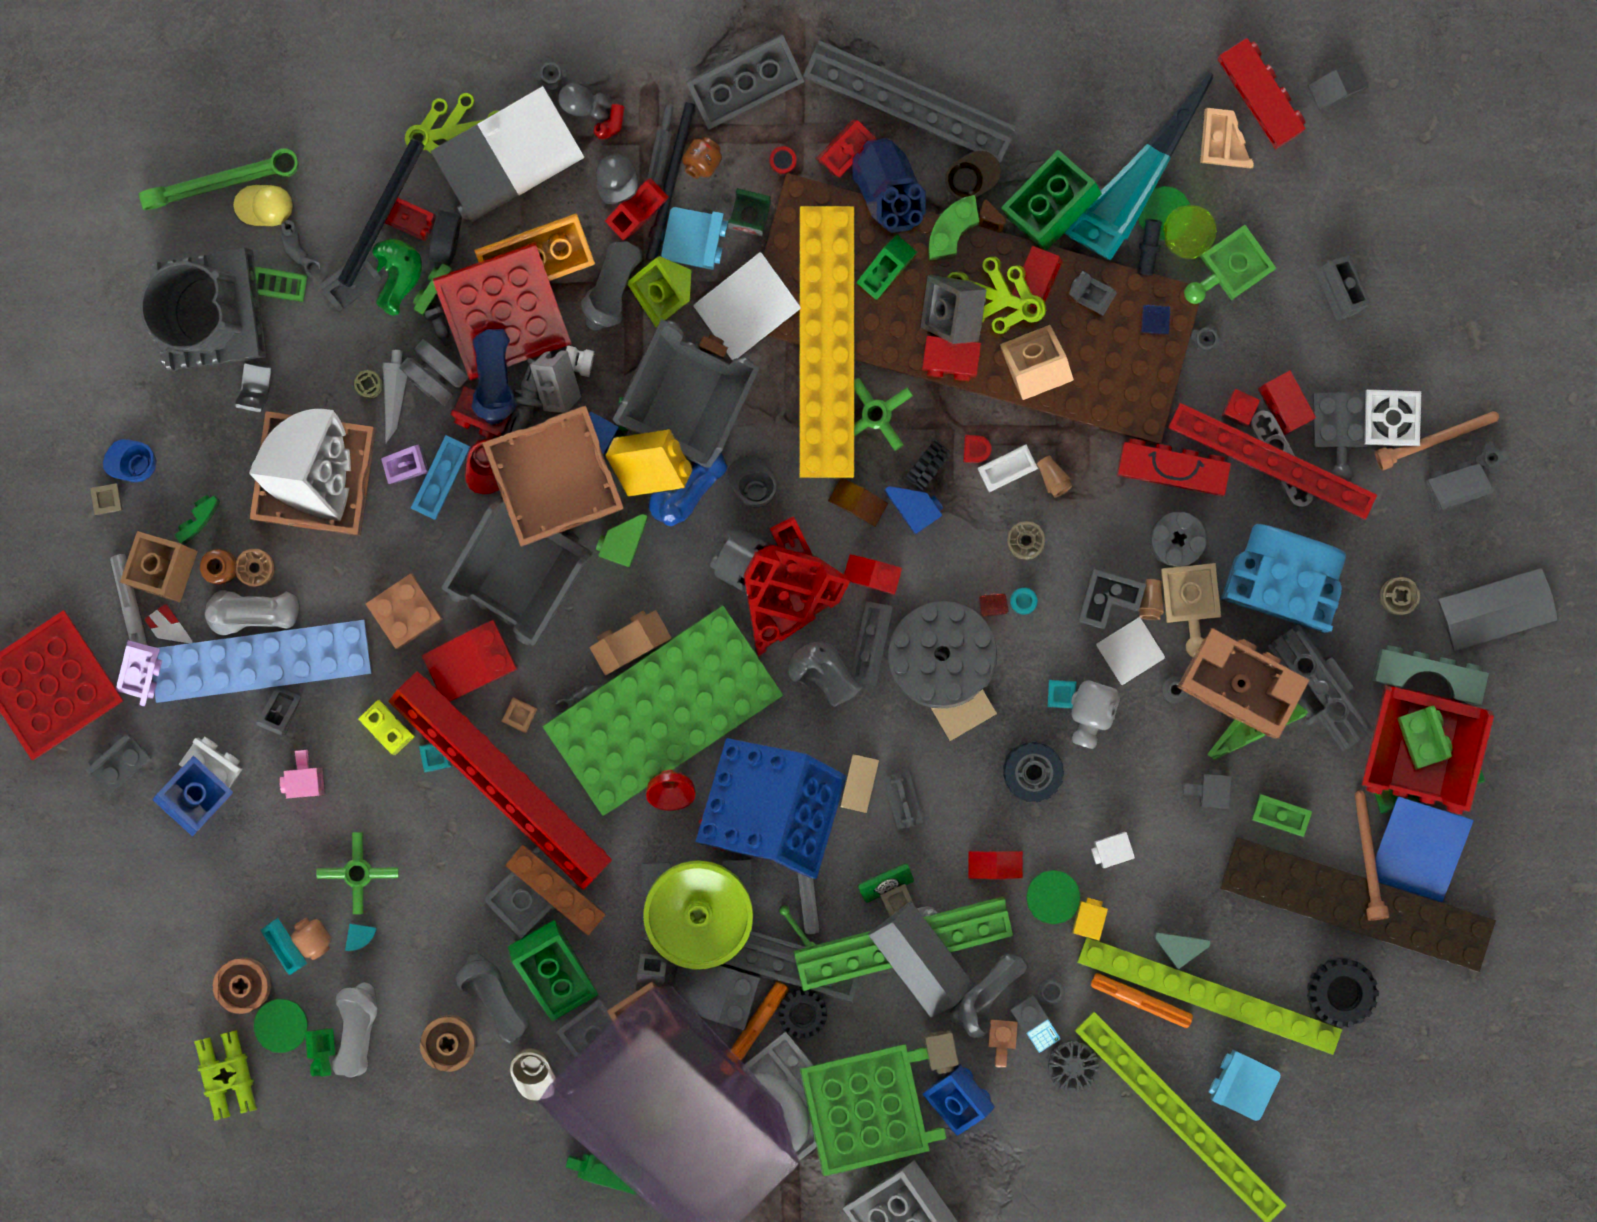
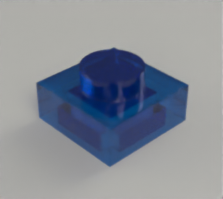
M1143 305L1141 333L1168 335L1170 307Z

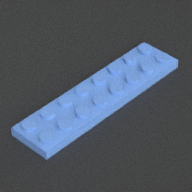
M365 620L160 647L158 659L162 660L159 675L153 676V682L157 683L155 689L156 703L372 674Z

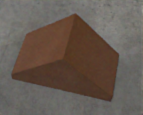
M840 478L828 502L876 527L888 505L887 502L870 491L844 478Z

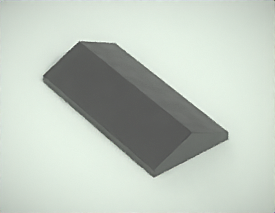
M780 34L686 81V85L709 130L805 81L784 35Z
M1542 568L1438 599L1453 651L1558 620L1553 595Z
M911 901L868 933V936L931 1018L955 1006L974 987L973 982Z

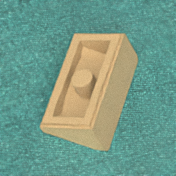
M855 754L852 755L840 807L867 813L879 760Z

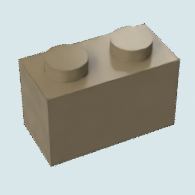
M948 1029L924 1034L931 1070H937L938 1074L954 1071L953 1066L959 1064L952 1031Z

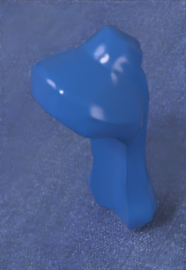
M720 452L711 467H703L695 462L685 488L652 493L648 508L654 519L663 522L667 526H674L686 520L692 514L701 497L726 472L728 466L722 453Z

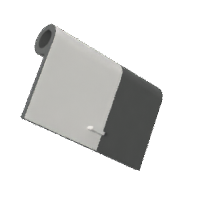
M543 86L431 151L461 205L457 206V209L464 221L470 218L472 223L584 158Z

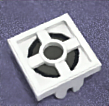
M1366 390L1364 444L1420 446L1421 391Z

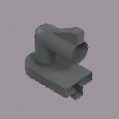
M437 306L431 307V310L424 313L428 321L445 315L443 307ZM443 317L431 321L436 335L443 341L444 346L450 345L448 341L449 331L446 328Z

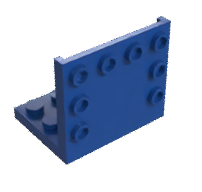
M726 738L695 842L705 846L771 859L808 878L817 879L847 776L808 754Z

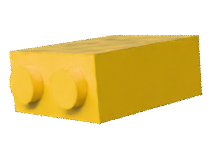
M670 429L613 438L606 453L607 460L628 496L685 488L692 472L690 462L684 456L678 440L675 439Z

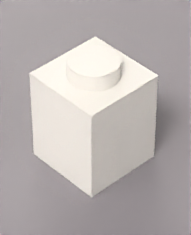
M1127 832L1094 841L1095 848L1091 849L1095 863H1101L1102 868L1135 858Z

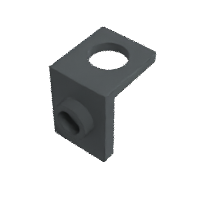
M245 362L241 392L235 402L236 408L262 412L268 399L271 366ZM244 401H255L258 404H247Z

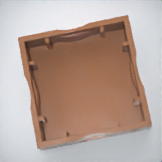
M586 406L550 418L546 422L530 428L517 430L483 443L520 547L623 510V505L612 475L606 465Z
M266 411L261 446L270 432L292 415ZM341 422L346 433L345 436H342L345 449L350 450L351 471H346L345 488H349V493L340 521L319 518L292 508L269 494L256 480L250 519L361 536L376 428Z

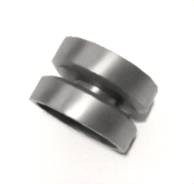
M422 339L414 351L425 362L424 365L421 366L413 358H406L399 369L411 378L410 382L428 397H434L445 406L453 397V393L442 382L446 379L453 386L461 387L468 379V376Z

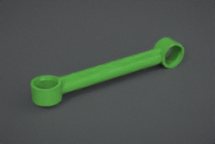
M279 149L273 153L271 159L167 187L151 188L140 192L138 195L143 210L156 209L170 202L274 174L288 178L297 172L299 162L291 150ZM282 154H290L295 160V165L289 172H280L275 167L276 159Z

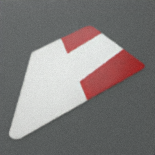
M166 604L145 618V622L157 638L184 643L193 642Z

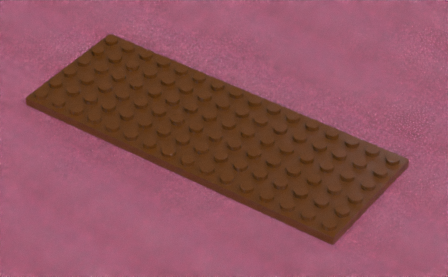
M786 173L764 257L799 306L800 206H854L855 361L1161 444L1199 303L1192 304L1185 298L1184 291L1188 283L1156 274L1152 276L1137 273L1138 270L1051 246L1047 251L1060 256L1063 263L1046 300V313L1044 317L1037 322L1022 320L1010 326L1007 332L998 334L992 329L993 320L999 317H1007L1018 309L1007 306L986 317L982 323L979 341L977 342L981 343L976 378L970 377V381L955 380L953 374L945 373L943 378L927 376V371L922 370L926 337H939L920 327L928 275L947 277L953 272L961 271L968 276L969 280L996 289L989 273L983 269V261L988 257H997L1001 262L1000 272L1012 294L1015 283L1008 279V269L1016 265L1023 267L1032 246L1040 247L1029 239L1003 232L998 233L976 226L968 229L960 236L957 243L956 257L929 261L928 247L931 233L941 215L926 211L919 225L914 226L908 231L891 233L871 216L862 193ZM896 235H899L917 251V254L881 297L876 300L856 282L882 249ZM992 260L988 263V267L991 270L995 269V263ZM1014 269L1013 276L1016 279L1019 278L1020 272ZM1082 271L1117 292L1104 316L1078 303L1069 294L1072 282L1076 277H1079ZM986 298L984 306L993 302V300ZM1030 306V311L1036 313L1037 309ZM800 310L767 336L800 345ZM999 320L997 326L1000 330H1003L1005 327L1004 322ZM1051 325L1067 357L1073 381L1023 400L1014 383L1000 344Z

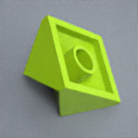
M661 256L655 258L628 281L629 288L655 327H658L661 320L666 321L690 301L691 269Z

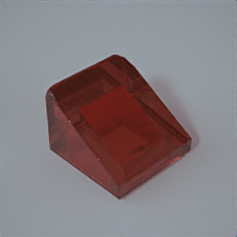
M1005 594L983 595L979 597L980 615L982 617L1005 615L1009 612Z

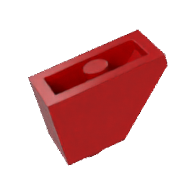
M850 554L844 575L850 578L851 583L895 595L902 568Z

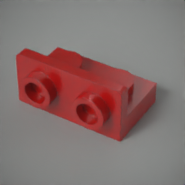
M464 386L454 410L450 413L455 418L454 423L466 429H469L470 425L480 429L478 434L489 439H494L495 436L501 437L511 418V414L498 425L487 423L485 419L478 417L472 409L471 405L475 391Z

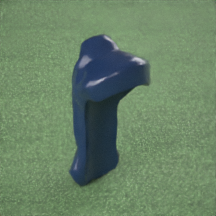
M488 329L477 334L473 339L479 383L473 393L471 406L478 417L485 419L491 425L500 424L515 411L517 406L514 392L508 385L505 354L510 339L503 329Z

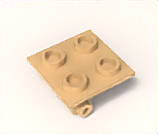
M983 689L974 696V699L963 705L945 709L931 708L950 741L997 714Z

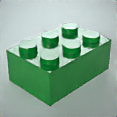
M1057 150L1001 208L1011 223L1042 250L1047 251L1102 193L1097 183L1062 152Z

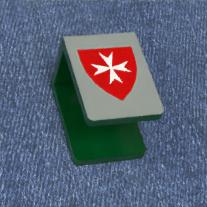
M737 188L732 216L728 220V228L763 237L771 205V197ZM748 207L754 208L758 213L756 221L752 223H747L742 218L743 210Z

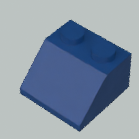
M193 755L156 794L153 801L193 837L233 794V791Z

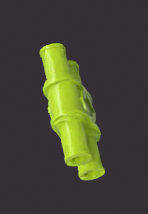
M237 1030L220 1034L227 1057L222 1062L215 1058L211 1037L204 1038L203 1042L202 1039L194 1041L200 1061L197 1070L200 1071L205 1089L203 1094L209 1097L214 1121L220 1120L222 1117L227 1118L231 1116L225 1097L227 1089L232 1088V1090H235L240 1114L246 1113L248 1107L249 1112L257 1110L251 1088L254 1079H251L246 1060L248 1056L242 1053ZM222 1068H225L227 1072H236V1074L228 1079L229 1082H226L224 1078H215L223 1072Z

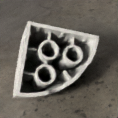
M327 409L305 410L285 419L270 432L263 442L255 461L252 463L249 474L269 494L292 508L319 518L340 521L349 493V488H345L346 471H351L350 450L345 449L342 436H345L346 433L340 419L333 410Z

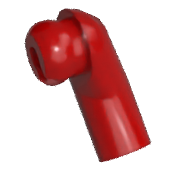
M612 104L610 118L594 126L593 132L599 139H609L621 131L625 106Z

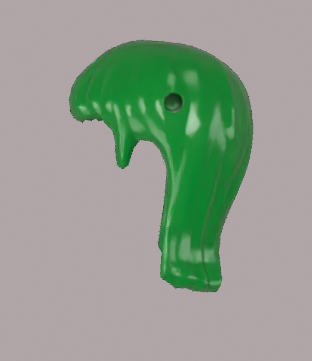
M387 239L376 243L372 250L374 257L378 259L377 272L381 271L384 266L385 271H388V279L376 300V304L387 314L394 316L400 313L402 299L417 284L422 272V260L420 254L411 245L398 239Z

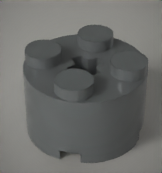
M1173 512L1165 515L1155 523L1150 534L1149 544L1153 555L1159 562L1171 567H1183L1193 563L1202 555L1206 547V532L1201 522L1193 515L1186 512ZM1176 532L1178 536L1183 535L1182 547L1179 544L1173 545L1171 541L1175 538L1173 533Z
M731 529L724 538V547L720 554L717 553L714 556L710 567L715 569V576L746 592L744 573L755 552L770 544L743 529L737 531Z

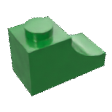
M896 235L882 249L856 283L878 300L917 254V251L899 235Z

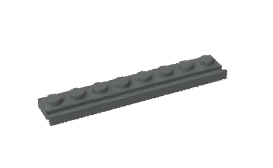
M820 40L803 75V78L969 151H987L996 157L999 164H1001L1017 128Z
M751 931L743 948L732 959L723 963V965L802 988L793 951L803 949L805 946ZM646 933L644 941L651 943ZM860 976L809 990L852 1003Z

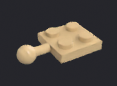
M1216 563L1161 569L1166 623L1189 622L1190 639L1186 643V651L1191 657L1194 656L1204 640L1200 633L1199 619L1221 617Z

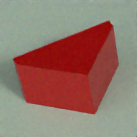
M794 516L769 528L778 547L813 555Z
M968 851V878H1023V851Z

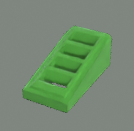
M255 267L257 286L259 275L264 274L263 288L258 289L259 296L299 302L304 301L307 275ZM271 276H276L274 291H268ZM282 277L287 278L285 293H280ZM292 279L298 280L296 295L290 294Z

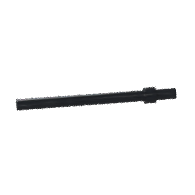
M685 102L663 191L669 198L658 209L654 227L651 226L648 237L651 239L645 259L650 261L657 258L660 243L665 238L666 230L664 227L696 106L693 103Z

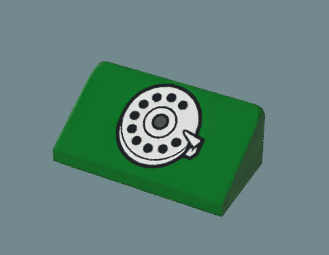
M903 863L859 883L858 888L864 901L868 903L880 898L881 894L900 885L913 883L914 878L908 864Z

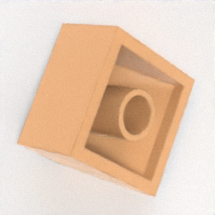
M1051 325L1000 344L1014 383L1023 400L1073 381L1067 357Z

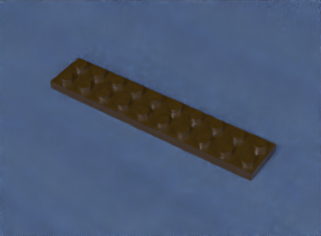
M1238 837L1235 839L1220 889L1478 972L1481 970L1496 920L1379 883L1381 901H1384L1385 906H1388L1389 918L1369 921L1366 909L1369 908L1370 895L1366 878Z

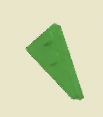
M1297 703L1286 725L1306 716L1308 711ZM1234 720L1209 751L1208 756L1216 760L1265 736V734L1238 720Z

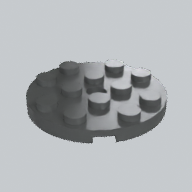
M940 601L920 606L901 620L890 640L888 661L896 684L910 699L926 707L938 709L953 708L971 701L975 695L989 684L997 664V646L989 625L976 611L959 603ZM944 647L950 651V656L945 661H939L935 658L936 652Z

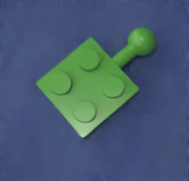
M1244 225L1200 256L1212 275L1201 283L1193 282L1188 284L1184 295L1188 302L1198 304L1204 300L1206 292L1219 283L1232 301L1277 268L1247 226Z

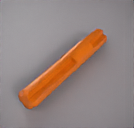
M1099 973L1093 976L1091 981L1092 988L1184 1028H1188L1193 1020L1191 1013L1147 995L1144 992Z
M780 981L775 982L719 1065V1070L727 1076H731L788 993L789 988Z

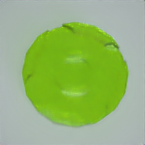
M1189 204L1176 208L1168 215L1164 224L1163 232H1165L1164 241L1166 246L1172 253L1182 258L1195 259L1212 247L1216 238L1217 227L1215 220L1208 210L1198 205Z

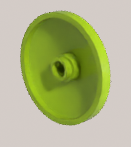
M689 861L671 867L653 883L645 900L644 926L651 944L665 959L684 968L708 969L727 962L743 948L752 928L753 906L746 887L733 872L716 863Z

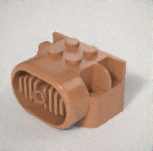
M1212 628L1209 635L1205 637L1199 649L1195 652L1177 687L1234 720H1238L1271 738H1279L1309 680L1280 665V658L1268 652H1263V654L1256 652L1257 646L1244 639L1237 642ZM1239 680L1241 681L1240 687L1237 685Z

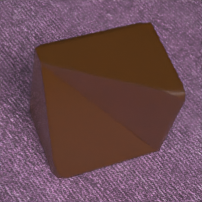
M984 199L979 214L978 226L1001 233L1007 217L1002 216L988 200Z

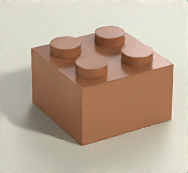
M411 573L366 603V606L395 649L398 650L443 620L428 595Z

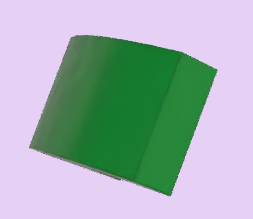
M206 495L194 503L196 508L191 511L197 520L193 522L192 519H189L178 527L179 532L175 536L180 544L185 545L207 525L220 503L218 497L212 496L210 498Z

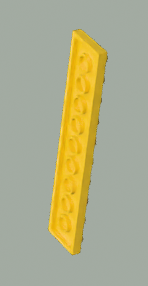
M800 206V478H854V206Z

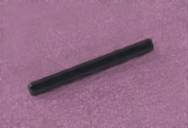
M416 139L410 140L338 278V281L347 287L353 285L424 149L422 142Z

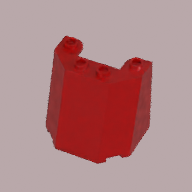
M1385 685L1362 778V785L1367 786L1366 791L1382 794L1383 790L1392 789V794L1408 798L1409 794L1420 796L1419 801L1435 805V801H1440L1447 806V811L1457 814H1463V810L1470 812L1494 714L1490 710L1471 706V704L1413 689H1402ZM1434 705L1436 711L1438 710L1442 715L1444 734L1451 740L1453 747L1452 757L1415 770L1397 718Z

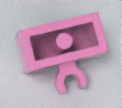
M308 750L295 751L297 770L284 771V777H280L281 793H286V798L325 795L323 769H309Z

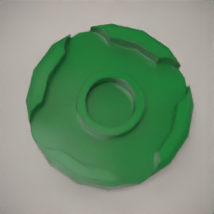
M1167 186L1154 188L1138 218V222L1144 231L1145 219L1162 221L1159 240H1172L1183 234L1190 224L1191 206L1186 196L1176 188Z
M1056 870L1045 871L1034 877L1028 886L1026 894L1027 905L1033 916L1043 923L1053 925L1064 923L1073 917L1079 908L1081 898L1079 887L1074 879L1066 873Z
M275 999L267 1002L258 1010L254 1019V1033L258 1042L265 1049L275 1053H286L296 1049L304 1041L305 1031H308V1019L305 1011L298 1003L288 999Z

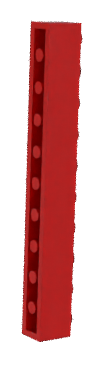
M418 671L401 685L388 702L582 890L612 861L604 849L592 841L583 829L579 828L563 810L559 809L545 792L541 791L529 780L524 772L520 771L504 753L490 742L486 735L482 734L466 716L462 715L451 704L448 698L435 689L430 681Z

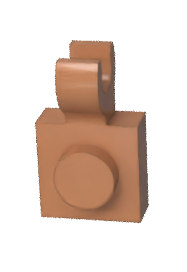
M990 1019L991 1027L989 1030L988 1047H996L995 1067L1006 1068L1007 1048L1016 1049L1018 1022Z

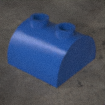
M961 1064L954 1067V1071L943 1075L923 1093V1096L956 1136L986 1118L995 1108L994 1104L990 1101V1094L986 1090L980 1089L973 1080L972 1072L967 1068H963Z

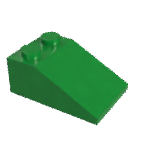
M555 920L508 946L512 963L551 1021L558 1019L599 995L571 944Z

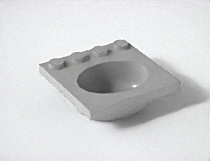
M787 1031L782 1033L702 1099L704 1104L770 1184L816 1148L799 1070L814 1064Z

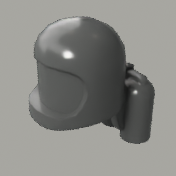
M570 83L561 89L558 97L561 108L570 115L583 117L590 113L592 117L603 122L609 118V113L606 109L612 106V100L602 93L593 95L586 87L577 83Z

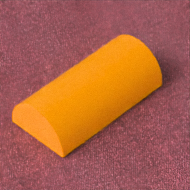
M577 213L474 250L478 262H482L536 243L549 281L595 265Z

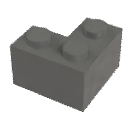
M1093 569L1077 622L1103 630L1106 627L1112 604L1138 611L1146 584Z

